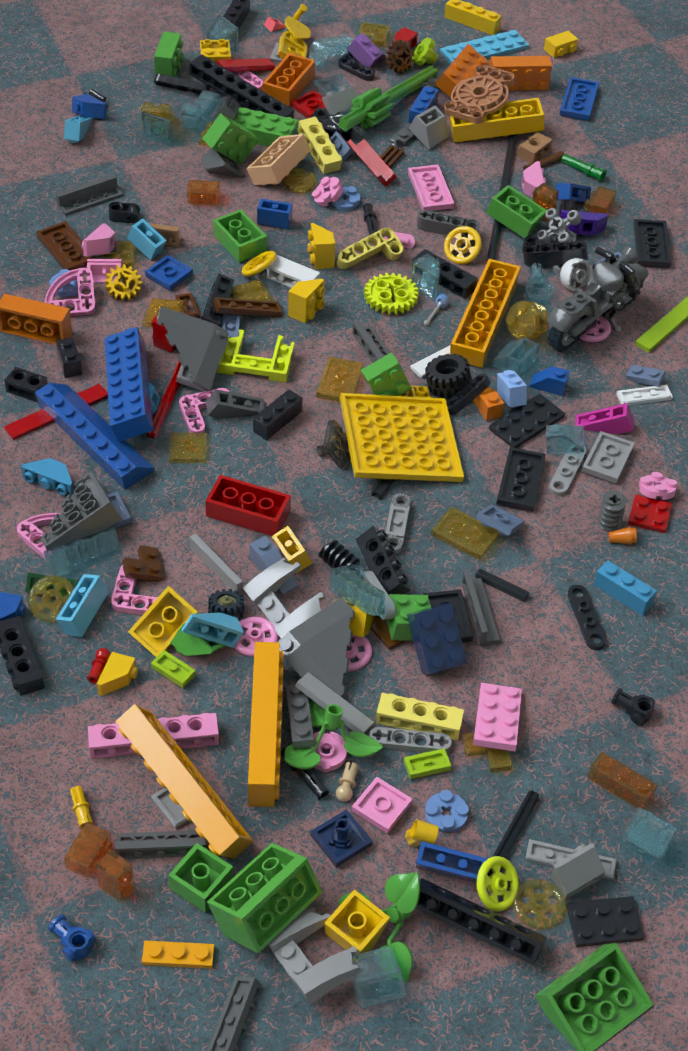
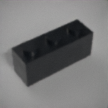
M288 389L253 418V432L266 441L302 412L303 397Z

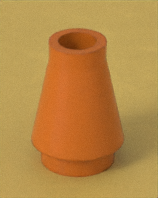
M629 526L608 532L609 543L627 545L637 543L636 528Z

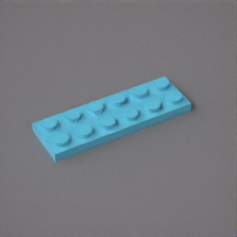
M510 30L440 48V53L451 64L467 44L474 47L486 59L491 58V56H501L528 49L529 44L516 30Z

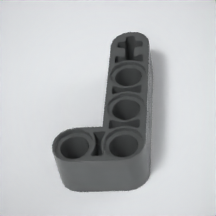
M428 210L418 212L417 228L422 231L448 235L457 227L468 226L479 233L480 223L477 220ZM462 233V237L468 238L469 233ZM475 240L470 241L471 247L475 246Z

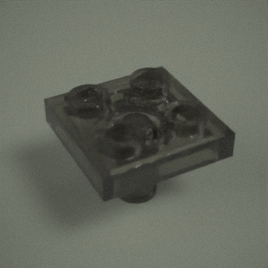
M334 419L330 420L327 424L324 443L321 446H317V454L320 457L329 455L341 470H348L351 457L347 435Z

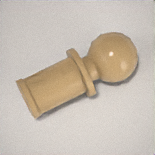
M350 762L345 764L343 776L339 779L341 786L336 790V797L342 802H347L352 798V789L356 786L355 778L359 766L353 762L351 768Z

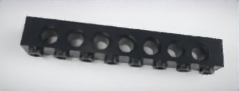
M201 54L190 62L189 74L209 85L226 97L230 95L240 106L250 110L294 119V110L204 55Z

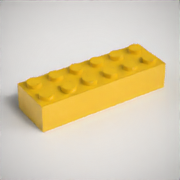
M539 98L506 102L501 109L484 115L485 120L480 124L449 116V127L453 142L544 131V112Z

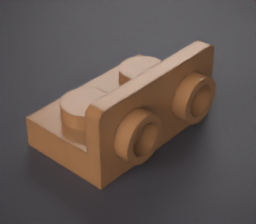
M148 223L167 240L165 245L179 247L182 239L179 227Z

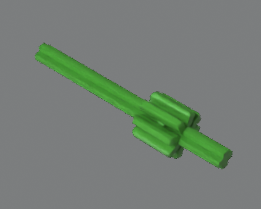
M429 66L383 94L381 93L382 89L376 87L359 95L351 101L354 106L350 108V113L339 119V128L347 131L361 123V128L363 129L374 127L391 116L389 110L393 108V103L437 78L438 69Z

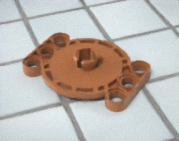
M486 65L477 66L475 68V76L459 82L454 87L451 93V101L444 104L445 114L474 124L482 123L485 120L484 115L493 113L506 104L509 96L508 87L515 84L514 74Z

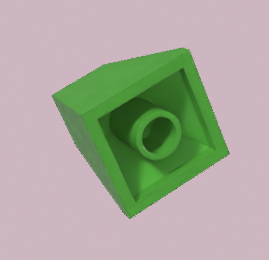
M182 624L170 642L177 652L185 656L211 654L226 647L225 645L182 632L181 629L185 624Z

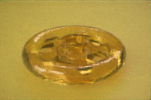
M51 575L43 577L33 585L29 593L28 600L31 612L41 621L48 623L57 622L56 618L60 613L57 608L62 602L64 604L67 602L74 587L67 579L61 576ZM54 583V589L46 591L45 585ZM62 588H65L67 591V595L64 597L59 592ZM38 594H43L42 603L37 602ZM55 596V602L50 603V598ZM44 607L52 609L50 615L42 612Z
M533 879L522 883L512 903L517 918L525 925L534 929L552 928L563 919L566 913V900L562 892L553 883L541 879ZM533 889H543V893H534ZM523 895L529 897L528 904L521 902ZM554 896L557 903L551 904L548 897ZM536 901H542L543 904L539 905ZM528 910L537 914L535 919L526 914ZM550 910L554 915L547 919L543 914Z

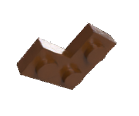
M140 545L137 550L139 559L124 558L122 564L125 578L155 582L163 581L164 572L158 548Z

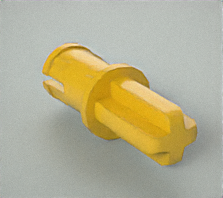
M81 786L72 787L70 789L74 804L72 809L76 813L79 828L83 829V825L84 828L93 826L89 812L90 804L86 802Z

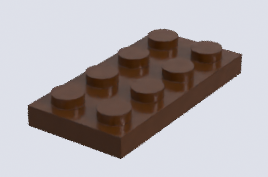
M66 221L36 232L37 238L63 269L71 271L87 267V259H96L95 255L84 256V250L82 249L83 241Z

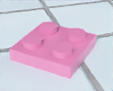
M376 777L353 804L351 811L388 834L410 807L413 799Z

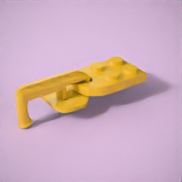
M305 4L300 5V8L293 17L287 16L285 19V26L289 31H285L279 40L277 55L281 59H284L288 53L302 57L307 55V45L303 39H309L311 31L306 25L298 21L302 14L307 11Z

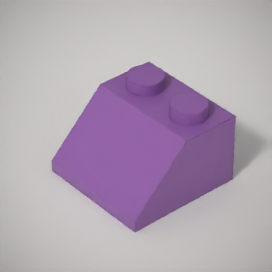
M364 33L357 36L347 49L361 64L369 68L386 57Z

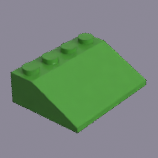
M617 943L602 945L534 995L545 1015L577 1051H594L654 1005Z

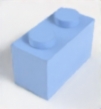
M506 370L503 373H498L497 392L509 407L527 405V385L515 371Z

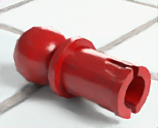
M100 648L95 653L96 659L92 661V668L87 677L90 683L97 684L111 655L107 648Z

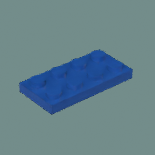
M570 77L560 109V115L589 121L599 82Z

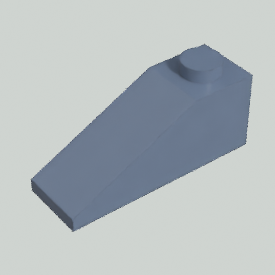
M266 536L249 544V558L261 572L283 559L277 548ZM292 576L278 591L283 596L298 588L299 585Z

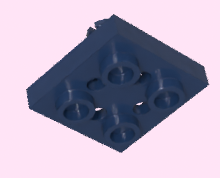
M347 809L311 830L310 836L336 868L371 847L373 842Z

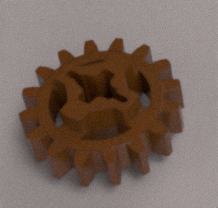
M406 40L392 41V45H388L389 50L386 51L388 56L385 57V59H388V62L386 64H390L389 69H394V72L404 73V71H409L408 68L412 67L411 62L415 61L412 59L415 54H412L414 48H410L411 44L407 43Z

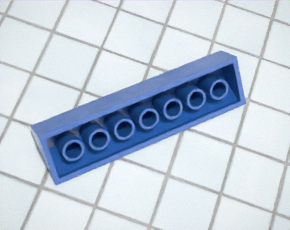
M48 383L35 392L39 407L54 418V421L123 489L134 485L155 470L126 440L119 442L110 425L68 385Z

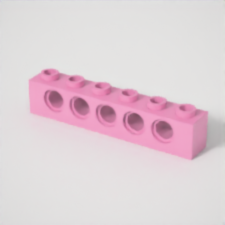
M202 713L191 716L182 715L172 718L162 717L158 719L181 749L219 745L216 713ZM117 723L88 726L90 758L136 753L131 748L132 742L129 739H125L118 731L120 727Z

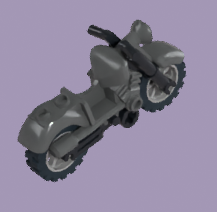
M600 247L596 248L595 253L604 257L606 262L600 261L595 264L593 276L587 284L588 291L583 292L578 288L575 289L571 297L562 300L551 312L547 320L552 325L547 337L550 346L560 352L566 351L581 336L596 326V321L599 317L602 316L607 320L612 319L617 310L624 309L641 293L640 289L643 287V282L649 273L647 269L636 263L638 255L632 247H625L622 255L617 260L613 253Z

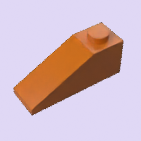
M488 387L473 400L485 421L502 417L504 402L494 389Z

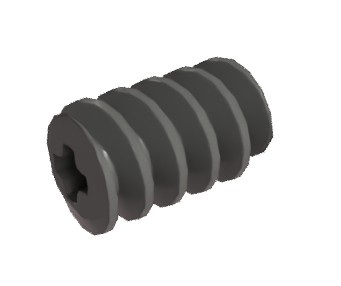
M610 490L603 495L598 516L599 520L597 521L598 526L602 530L613 532L621 527L627 503L624 494L616 490Z

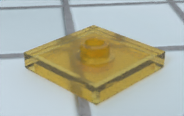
M170 432L169 463H206L207 433Z

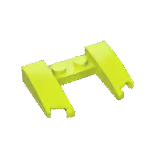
M239 330L238 337L229 338L228 336L227 345L217 368V373L234 375L235 372L269 376V380L287 381L294 342L288 346L282 343L284 337L278 335L273 357L269 359L240 354L244 330Z

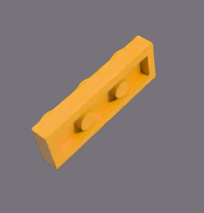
M144 941L142 965L212 969L214 944Z

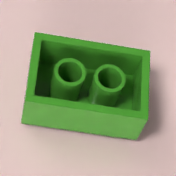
M163 32L154 55L155 75L178 76V70H180L181 62L184 60V53H182L184 41L181 40V33Z
M222 113L219 114L202 138L212 149L238 164L244 162L259 141L249 129Z
M507 185L492 198L486 213L516 232L519 236L525 238L541 225L547 210L510 185Z
M241 209L213 220L214 237L239 263L267 251V235Z

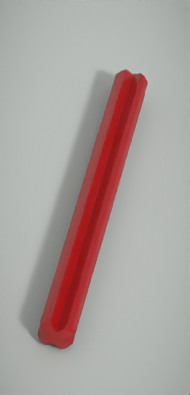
M180 361L153 417L154 430L147 432L148 438L155 439L178 390L180 383L176 382L181 366Z

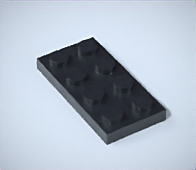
M634 219L633 227L635 248L638 255L637 263L641 266L670 268L671 257L666 221Z
M538 394L527 401V405L519 406L489 425V430L510 447L517 448L564 418L565 412L544 396Z
M513 447L509 448L496 505L533 512L546 454Z

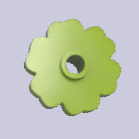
M427 37L417 46L414 51L415 56L412 57L415 60L414 64L421 66L425 62L427 64H434L437 61L438 54L433 49L435 47L433 39Z

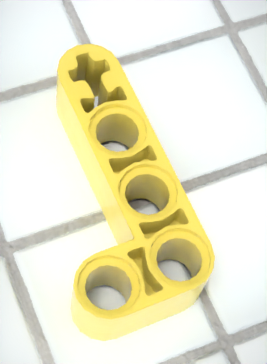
M383 228L341 250L337 257L336 265L340 269H347L380 251L385 254L387 259L395 261L400 258L403 245L392 229Z

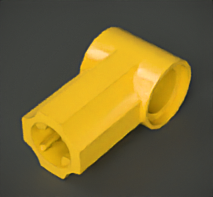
M416 819L412 828L406 831L405 839L408 845L413 847L421 845V841L434 844L439 827Z

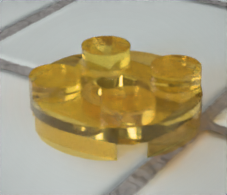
M292 169L284 177V186L291 193L312 191L315 186V175L311 171L310 173L305 172L306 169Z

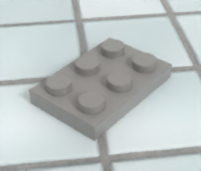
M600 431L581 472L617 484L635 443Z

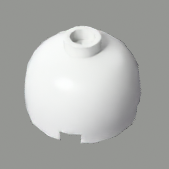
M574 258L564 263L560 272V280L564 287L575 291L577 289L575 288L576 282L581 283L578 289L588 284L589 279L593 276L592 266H589L590 262Z

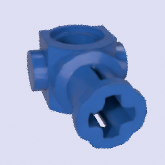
M64 914L58 915L48 928L51 933H56L61 938L60 943L65 947L62 953L69 961L74 960L76 962L78 959L87 957L93 947V942L96 941V937L91 930H85L83 927L78 926L72 927L67 922V917ZM78 943L84 944L81 947H75V945Z

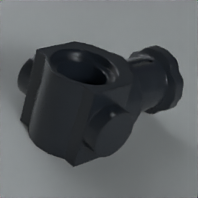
M618 688L611 704H617L626 709V713L630 715L633 723L643 725L651 718L655 700L646 695H635L632 697L623 692L622 688Z

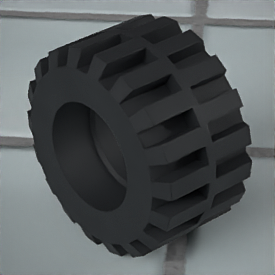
M439 355L437 358H433L431 362H428L425 368L428 389L432 392V395L438 398H451L472 381L469 362L461 355Z

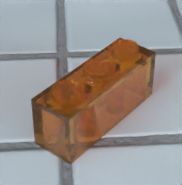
M601 752L592 763L587 778L641 812H644L653 800L658 786L604 752Z

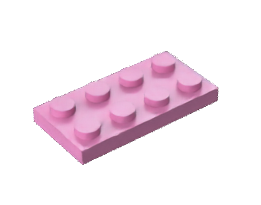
M439 165L408 168V175L422 210L454 209V201Z
M481 683L473 745L516 751L522 689Z

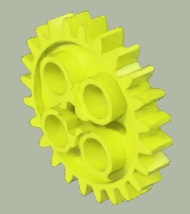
M385 273V276L379 274V278L373 276V280L369 279L364 288L366 303L370 304V308L376 307L375 311L382 310V314L385 311H388L389 315L391 312L397 315L398 311L404 313V309L410 311V307L414 308V304H417L419 296L416 283H412V279L407 280V276L402 278L401 274L397 276L394 273L391 275Z

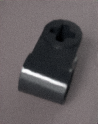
M116 201L109 204L110 221L120 223H137L139 221L140 207L136 203Z

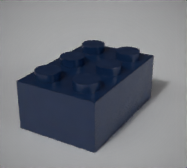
M441 604L407 614L423 674H432L467 663L452 604Z

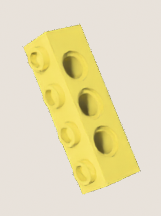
M316 117L300 120L298 134H304L311 150L310 154L321 172L327 174L340 170L343 162L342 157L337 153L335 145L331 143L328 133H325L322 123Z
M382 693L376 714V724L404 730L447 734L452 740L458 741L464 710L454 706L449 707L434 702L420 701L415 698Z

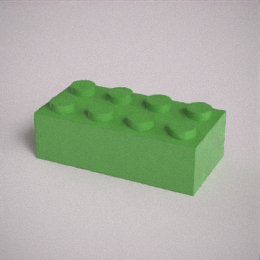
M239 108L236 116L233 118L235 122L249 129L259 139L257 145L269 147L280 136L298 134V120L291 117Z

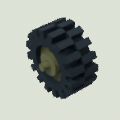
M222 589V592L217 590L208 598V613H224L240 620V617L244 616V597L241 593L238 594L236 590L232 592V589L228 591Z

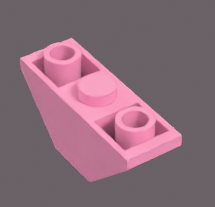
M536 161L523 171L521 183L525 194L540 202H544L545 197L548 196V187H545L546 178L543 177L544 170L540 166V161Z
M103 223L83 240L82 249L84 250V256L109 254L115 248V232L107 224Z

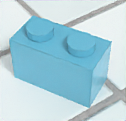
M144 219L132 225L127 237L150 260L162 252L167 241Z

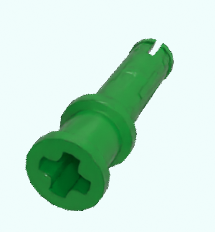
M564 154L561 163L584 172L587 177L591 176L597 179L598 182H601L606 177L607 170L604 168L600 169L593 163L587 164L568 154Z

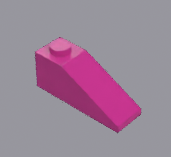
M625 403L576 415L575 429L602 431L611 434L634 431V416L628 404Z

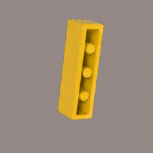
M449 0L445 4L444 17L490 35H495L500 30L502 15L461 0Z

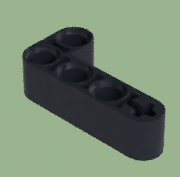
M528 235L524 238L522 251L526 266L564 265L568 260L574 258L588 260L587 245L583 241L539 244L537 235Z

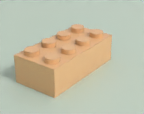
M304 134L280 136L247 168L253 184L261 186L279 184L311 151Z

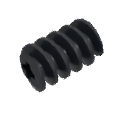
M337 540L331 541L320 550L319 558H322L325 563L338 572L346 581H349L358 574L360 560L355 558L353 553L349 554V550L344 549V546L339 544Z

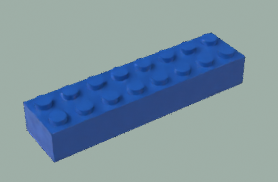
M138 327L130 328L104 338L110 427L119 442L154 430L146 346Z

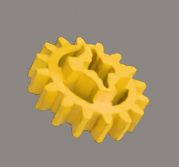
M123 264L122 268L116 265V270L111 268L110 273L106 274L107 279H105L106 291H109V296L115 295V300L120 297L121 301H124V298L130 300V296L136 298V292L140 293V287H142L141 275H137L138 271H132V266L127 269L125 264Z

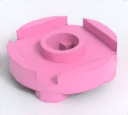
M324 177L316 190L312 192V196L320 206H328L327 203L331 201L334 203L342 195L343 183L336 177Z
M652 472L651 475L640 478L639 491L649 498L656 499V496H663L662 500L671 499L675 496L677 481L663 477L659 472Z
M320 732L313 734L314 744ZM335 732L323 734L316 751H314L321 757L319 764L314 767L315 769L326 773L340 768L345 763L347 751L344 749V743L346 741L343 740L342 736ZM322 749H330V753L324 754L322 753Z

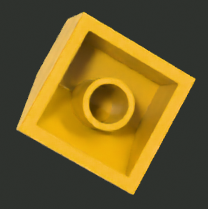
M354 889L324 923L325 934L345 950L355 946L358 956L354 957L361 962L376 945L390 917Z

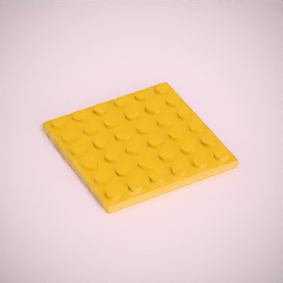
M341 393L340 403L354 478L463 482L464 474L445 398Z

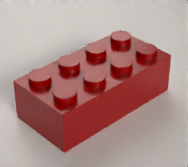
M219 475L205 501L206 516L273 536L282 529L291 511V495Z

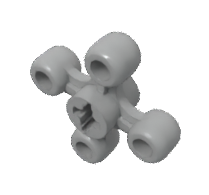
M548 209L545 216L549 221L550 228L548 230H540L537 233L539 243H549L551 237L555 235L558 237L559 242H572V237L568 233V226L571 224L578 225L581 222L582 218L579 212L571 210L568 212L567 218L561 219L556 209Z

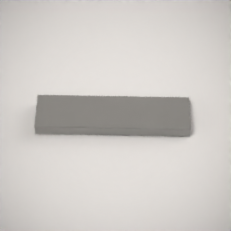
M197 534L190 536V548L233 592L236 590L238 594L243 593V581Z
M309 672L295 685L296 688L325 710L330 704L342 707L343 714L341 720L345 721V725L354 732L365 734L374 723Z
M529 839L525 861L553 867L556 859L563 855L567 857L572 855L574 849ZM598 855L605 871L602 879L613 881L617 859Z

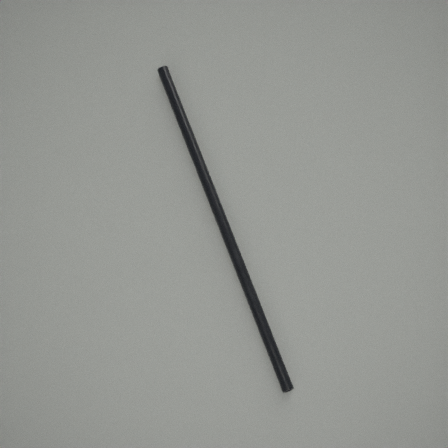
M517 134L509 135L499 192L509 184ZM494 219L487 261L488 259L495 260L502 224Z

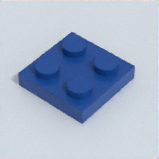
M169 255L145 271L147 278L169 291L193 274L192 268Z

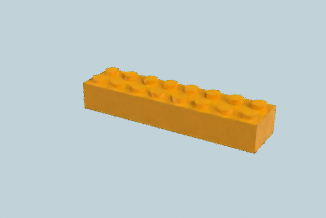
M488 259L451 342L450 354L461 355L467 359L469 365L483 368L518 285L521 266Z
M255 642L248 773V806L274 807L275 800H279L284 651H280V642Z
M134 704L115 721L120 727L118 729L120 734L132 742L131 748L138 755H142L145 759L144 765L151 772L154 771L158 776L156 778L157 782L163 788H167L170 791L169 797L177 805L180 804L184 809L182 814L187 820L194 822L197 826L195 828L196 832L203 839L206 838L210 843L208 847L216 856L220 855L224 858L234 859L254 842L152 711Z

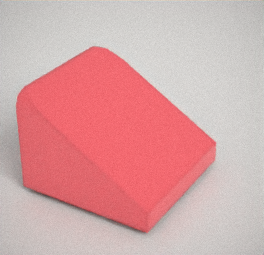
M268 17L264 24L271 32L286 28L281 21Z

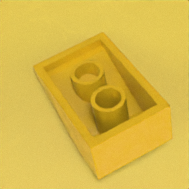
M168 586L128 632L157 657L163 650L167 651L173 646L170 642L182 624L187 622L191 614L201 613L177 591Z

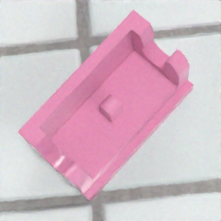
M87 259V268L92 271L93 283H105V279H107L106 274L110 273L111 268L116 270V265L122 268L121 259Z

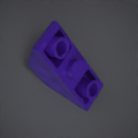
M561 210L560 218H567V214L570 211ZM578 211L582 218L581 222L578 225L571 224L568 226L569 231L577 234L596 235L606 229L609 215Z

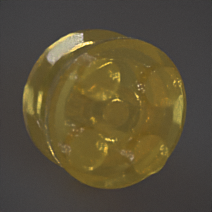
M519 301L510 308L506 317L510 333L518 339H537L543 335L548 325L547 312L537 302Z

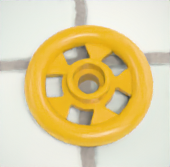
M468 226L453 229L447 235L444 242L446 257L453 263L460 265L472 262L479 255L482 247L479 233ZM462 233H469L468 238L462 237ZM454 237L457 238L455 245L451 244ZM475 240V246L471 247L470 241ZM455 249L459 253L457 256L452 254ZM469 251L470 255L464 258L463 254Z
M266 251L251 259L242 268V275L250 277L267 269L276 260V252Z

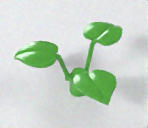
M312 700L309 703L312 727L322 726L315 744L311 749L310 747L293 748L291 744L285 749L284 757L285 761L293 767L299 769L314 768L321 759L320 755L314 751H316L325 729L336 730L338 727L341 728L342 738L346 741L344 749L353 756L368 757L382 750L383 746L360 732H350L347 736L344 728L345 721L341 720L343 714L342 707L330 704L325 710Z
M418 872L393 875L385 884L386 897L393 905L382 911L390 917V922L397 925L387 940L388 946H381L378 949L377 959L380 968L386 975L402 982L410 980L413 957L407 945L399 941L392 943L400 927L404 925L403 921L411 916L412 911L418 904L420 894ZM350 893L340 898V900L338 901V907L350 895ZM360 893L362 896H364L367 900L371 902L368 896H366L363 893Z

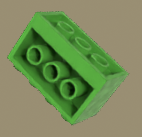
M271 843L210 898L207 903L222 933L227 938L259 953L322 893V890L306 857Z

